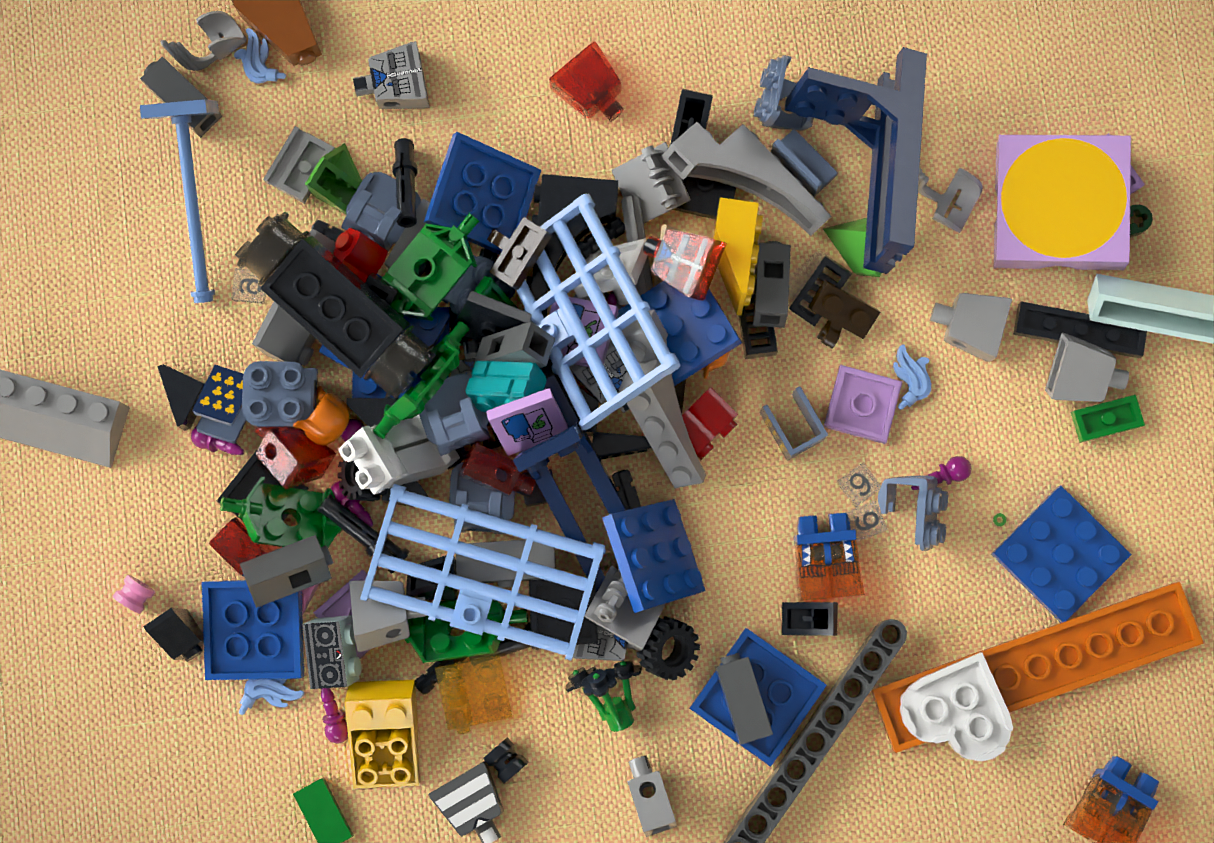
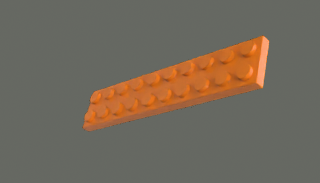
M1178 581L979 652L983 653L1010 713L1204 644L1181 583ZM979 652L871 690L894 753L925 743V741H920L912 735L902 721L900 697L907 690L908 686L919 678Z

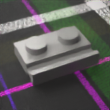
M295 126L263 180L305 204L311 194L305 185L306 181L320 158L334 150L335 147Z

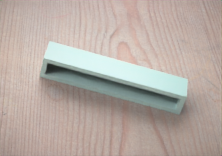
M1096 273L1087 299L1090 321L1214 344V295Z

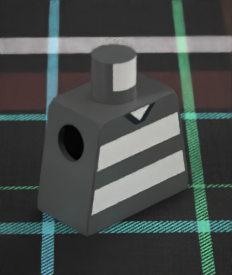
M485 761L428 794L433 803L461 837L473 830L476 831L482 843H492L501 837L492 819L502 814L504 809L489 766Z

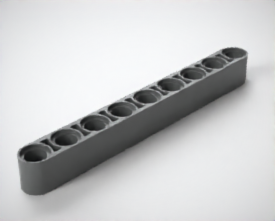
M888 619L879 622L874 627L729 833L724 843H765L905 643L907 631L900 621ZM887 625H891L897 630V639L892 644L885 642L882 637V631ZM870 651L875 653L879 659L877 668L872 671L868 670L863 664L865 654ZM851 678L856 679L860 684L859 694L855 697H849L844 691L846 681ZM832 705L837 706L841 710V719L836 724L828 723L825 718L827 708ZM811 733H819L823 739V744L819 750L810 751L806 746V739ZM793 760H800L804 766L802 775L797 778H791L787 773V766ZM775 787L782 788L785 793V798L779 805H772L767 799L769 791ZM754 815H762L766 820V825L760 832L749 830L748 822Z

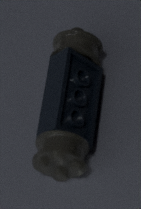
M287 212L280 215L277 214L273 218L268 216L256 229L259 233L252 242L247 241L236 252L235 256L239 259L237 266L240 269L246 267L259 278L258 285L260 289L358 377L364 376L363 379L365 381L372 379L386 392L384 397L386 400L391 396L397 399L415 381L411 375L413 373L418 375L437 356L432 352L435 345L431 344L428 346L413 333L415 328L317 239L310 236L311 233L308 231L302 233L288 220L290 215Z

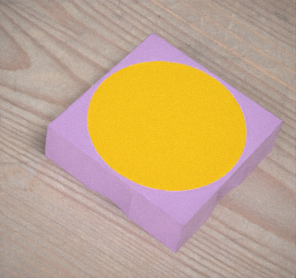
M999 135L996 144L995 190L997 193V218L994 224V268L1041 269L1062 266L1077 270H1124L1129 264L1131 136Z

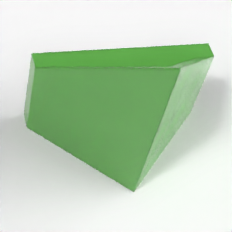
M345 143L320 158L305 185L312 196L347 215V205L360 186L362 179Z
M867 218L823 228L853 273L860 276H881V272L863 268Z

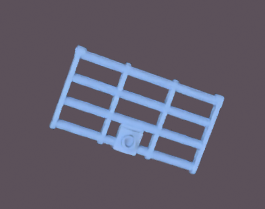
M590 194L581 195L573 203L540 226L550 234L556 231L576 273L561 283L545 250H543L536 262L551 291L536 301L526 280H524L519 290L516 289L525 307L524 311L532 314L530 320L555 338L549 357L553 364L551 369L554 374H558L580 418L579 426L581 430L593 427L680 367L676 355L670 353L648 312L650 310L648 303L643 302L619 257L621 254L617 246H613L594 210L595 204ZM580 212L603 253L589 264L586 263L566 225L569 220ZM606 265H609L632 308L617 320L593 276ZM581 283L605 326L604 329L589 338L567 293ZM557 302L560 309L555 310L544 318L542 311ZM636 320L639 321L661 363L660 366L647 375L644 374L622 332L624 328ZM610 338L634 384L619 394L596 351L597 347ZM576 339L579 346L563 356L561 349ZM583 357H585L607 401L593 412H591L569 368Z
M393 485L390 489V501L360 600L367 601L372 599L429 616L428 619L435 621L437 618L451 622V627L479 635L486 632L498 636V640L504 641V638L565 655V659L572 660L598 567L603 555L606 553V545L593 542V545L537 529L538 525L531 524L529 527L468 509L469 505L466 504L457 506L406 491V487L401 485ZM397 502L457 519L452 539L393 522L392 518ZM464 522L526 539L521 559L459 541ZM387 534L448 551L443 570H437L382 554ZM537 542L593 559L588 578L527 561L532 543ZM458 554L516 571L517 574L512 591L449 573L454 555ZM378 566L437 583L438 587L433 603L372 586ZM523 574L584 591L579 610L518 593ZM445 586L460 590L455 609L440 605ZM492 599L507 604L502 623L487 619ZM514 606L575 623L570 642L510 626L509 621Z

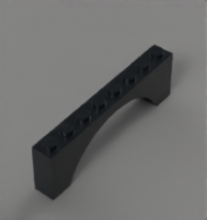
M542 174V182L535 185L534 203H539L538 215L533 214L532 222L540 227L581 195L590 194L595 204L594 210L603 225L616 217L618 180ZM581 212L566 223L576 243L591 232ZM554 231L544 250L557 273L567 253L556 231ZM536 262L533 266L532 277L527 276L526 282L537 301L550 292V288ZM547 308L542 311L544 318L547 317ZM550 359L546 367L540 368L546 378L554 375L551 369L553 364ZM556 374V376H557V378H558L560 384L562 385V387H563V389H564V391H565V393H566V395H567L569 401L571 402V400H570V398H569V396H568V394H567V392H566V390H565V388H564V386H563V384H562V382H561V380H560L558 374ZM580 388L591 412L599 408V400ZM597 424L585 430L588 436H593V433L597 432Z

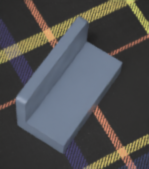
M795 129L782 140L777 139L773 143L771 153L777 156L781 164L795 178L801 181L803 187L813 197L838 174Z

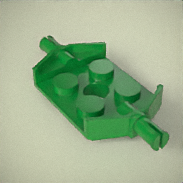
M468 213L457 228L454 225L450 228L425 224L382 277L383 280L398 290L390 306L402 317L405 315L410 318L433 321L434 318L430 316L431 313L471 265L474 268L477 267L469 242L467 241V236L480 221ZM431 262L432 270L430 274L426 277H419L418 269L421 264Z
M459 321L450 334L446 335L427 353L426 357L431 362L419 375L422 380L415 387L409 388L392 406L388 404L385 406L383 419L373 429L376 436L384 439L393 426L399 424L401 420L412 419L422 413L425 409V404L441 388L450 372L460 364L458 355L461 352L459 348L461 344L459 342L469 331V327Z
M261 477L246 499L236 500L225 497L221 499L220 511L239 513V518H242L253 543L285 547L316 535L320 547L327 545L329 548L336 535L343 531L325 515L317 511L329 494L335 498L331 488H327L324 493L266 484L263 483L265 477ZM282 514L292 515L296 519L297 525L289 526L285 524L282 520Z
M492 599L487 619L502 623L506 610H503L498 601ZM457 600L441 601L440 605L455 609ZM527 609L512 611L509 624L528 622ZM429 616L408 619L410 636L405 639L406 643L411 644L423 663L495 653L501 640H498V636L486 632L479 635L465 631L460 636H452L450 633L454 627L450 626L451 622L437 618L435 621L428 619Z

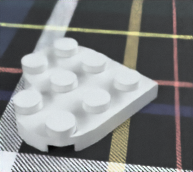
M982 652L919 678L909 685L900 697V713L903 724L920 741L936 744L948 741L953 750L961 757L976 761L994 759L1005 751V747L1010 741V734L1013 731L1011 716Z

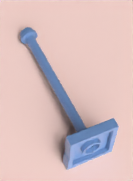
M204 99L140 105L141 119L171 118L172 124L176 126L196 291L190 293L191 297L194 298V303L213 301L215 290L208 287L188 123L192 122L191 116L219 114L218 101Z

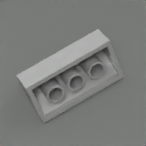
M311 229L308 237L313 236L333 254L335 242L317 230ZM273 302L252 344L263 354L276 361L297 362L300 365L306 366L313 355L314 349L311 347L316 338L276 302Z
M0 369V438L105 467H112L130 409L129 406L120 401Z

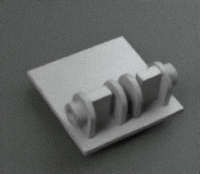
M666 142L655 148L653 145L641 150V155L612 169L615 180H618V187L623 198L627 196H638L640 198L643 223L691 200L682 178L662 158L668 149Z
M611 565L584 617L642 650L665 604L634 613L620 569Z

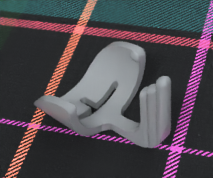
M211 11L196 19L197 24L212 41L208 45L209 50L212 52L206 57H195L180 42L168 43L166 40H161L160 42L180 65L187 70L198 71L208 67L217 59H224L247 40L231 15L223 11Z
M919 168L918 193L937 202V209L932 219L960 233L982 193V183L971 173L959 168L946 192L941 195L926 185L929 177ZM957 190H961V193L954 204L955 206L961 208V210H958L953 207L948 217L945 218L944 215L951 201L953 200Z

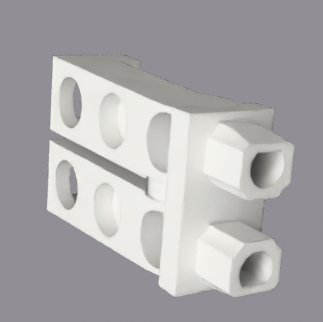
M419 415L412 419L401 420L399 424L393 426L384 439L374 434L373 429L377 425L372 427L369 425L364 426L339 448V453L343 460L347 462L354 461L359 471L355 473V480L361 489L370 488L373 494L391 488L394 484L402 485L440 475L460 459L456 450L440 456L437 446L428 440Z

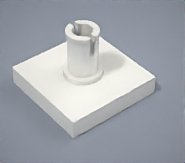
M646 238L616 245L621 252L619 257L634 285L638 282L648 253L643 251ZM598 250L594 254H590L585 260L586 263L589 264L603 254L602 251ZM606 265L593 275L602 293L613 291L619 305L628 304L609 265ZM582 283L574 288L578 298L589 296Z

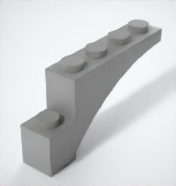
M696 122L677 138L662 156L665 162L683 180L687 177H696L740 188L778 208L794 220L810 236L831 217L822 203L817 201L803 187L801 181L795 178L781 164L779 158L773 155L759 141L757 135L751 132L744 124L719 145L713 139L711 133Z
M649 310L648 312L667 345L666 339L668 334L655 310ZM638 320L622 330L645 375L661 365ZM628 371L619 388L620 392L634 384ZM672 374L627 402V405L674 488L703 483L706 473L689 438L678 404Z

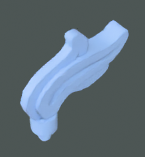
M247 28V49H239L234 53L236 59L242 60L246 76L251 82L256 84L266 81L277 82L278 79H285V73L279 72L278 69L267 68L265 65L269 55L267 41L263 38L261 45L258 35L252 29Z
M904 344L898 348L897 362L893 363V368L898 378L909 386L908 392L901 398L902 402L898 405L900 410L906 406L911 407L916 401L926 398L931 392V381L926 371V364L929 363V359L921 357L915 362L906 352Z
M249 679L245 684L244 695L240 701L242 706L239 714L244 715L248 708L251 709L256 699L264 698L273 706L285 708L288 707V704L283 703L281 699L295 701L302 698L305 692L302 690L294 691L284 686L283 684L287 679Z

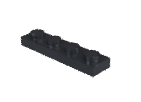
M1022 301L1018 304L1013 335L1059 343L1061 333H1066L1106 349L1113 354L1134 358L1143 357L1147 331L1090 321L1089 314Z

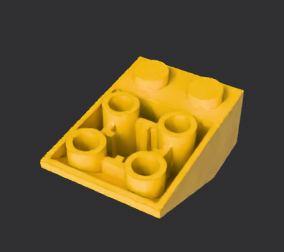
M720 197L711 252L736 315L741 316L744 305L750 306L751 296L753 295L755 284L754 271L758 260V241L762 229L763 215L757 214L759 205L757 202Z
M415 679L355 682L348 686L344 703L353 789L419 786L418 716Z

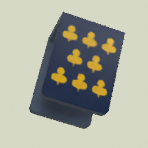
M214 365L193 407V413L201 416L196 427L197 432L229 443L237 442L246 423L242 413L243 373Z
M800 386L795 388L792 396L816 437L793 449L769 406L765 405L760 410V415L787 461L824 441L828 436Z

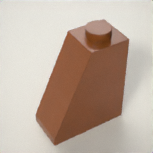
M232 0L239 16L293 66L298 64L301 66L308 65L314 62L316 57L322 55L300 0Z

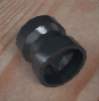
M508 737L483 758L488 766H493L498 771L497 777L503 784L529 763L523 755L516 753L514 744Z

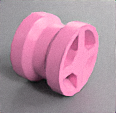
M127 575L124 579L125 585L121 590L115 592L113 598L128 609L141 614L144 610V602L147 598H152L155 591L139 579Z

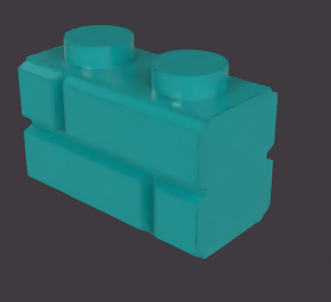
M475 361L471 373L472 378H469L465 391L468 398H471L474 406L478 410L486 412L543 391L547 380L536 363Z

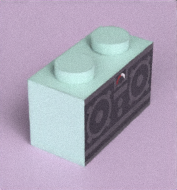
M352 615L314 618L302 624L310 689L348 687L360 680L359 676L362 667L360 658L356 654Z

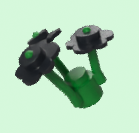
M622 661L614 664V668L606 670L597 669L595 666L588 670L582 667L574 670L568 677L570 682L566 684V691L570 692L573 689L582 687L584 694L589 697L598 710L602 721H607L610 730L613 732L622 731L634 723L631 712L636 709V706L632 699L629 678L640 675L642 666L633 665L631 661ZM615 678L622 680L625 700H622L621 697L611 698L608 693L609 688H613L617 684ZM598 697H603L605 701L604 705L601 703Z

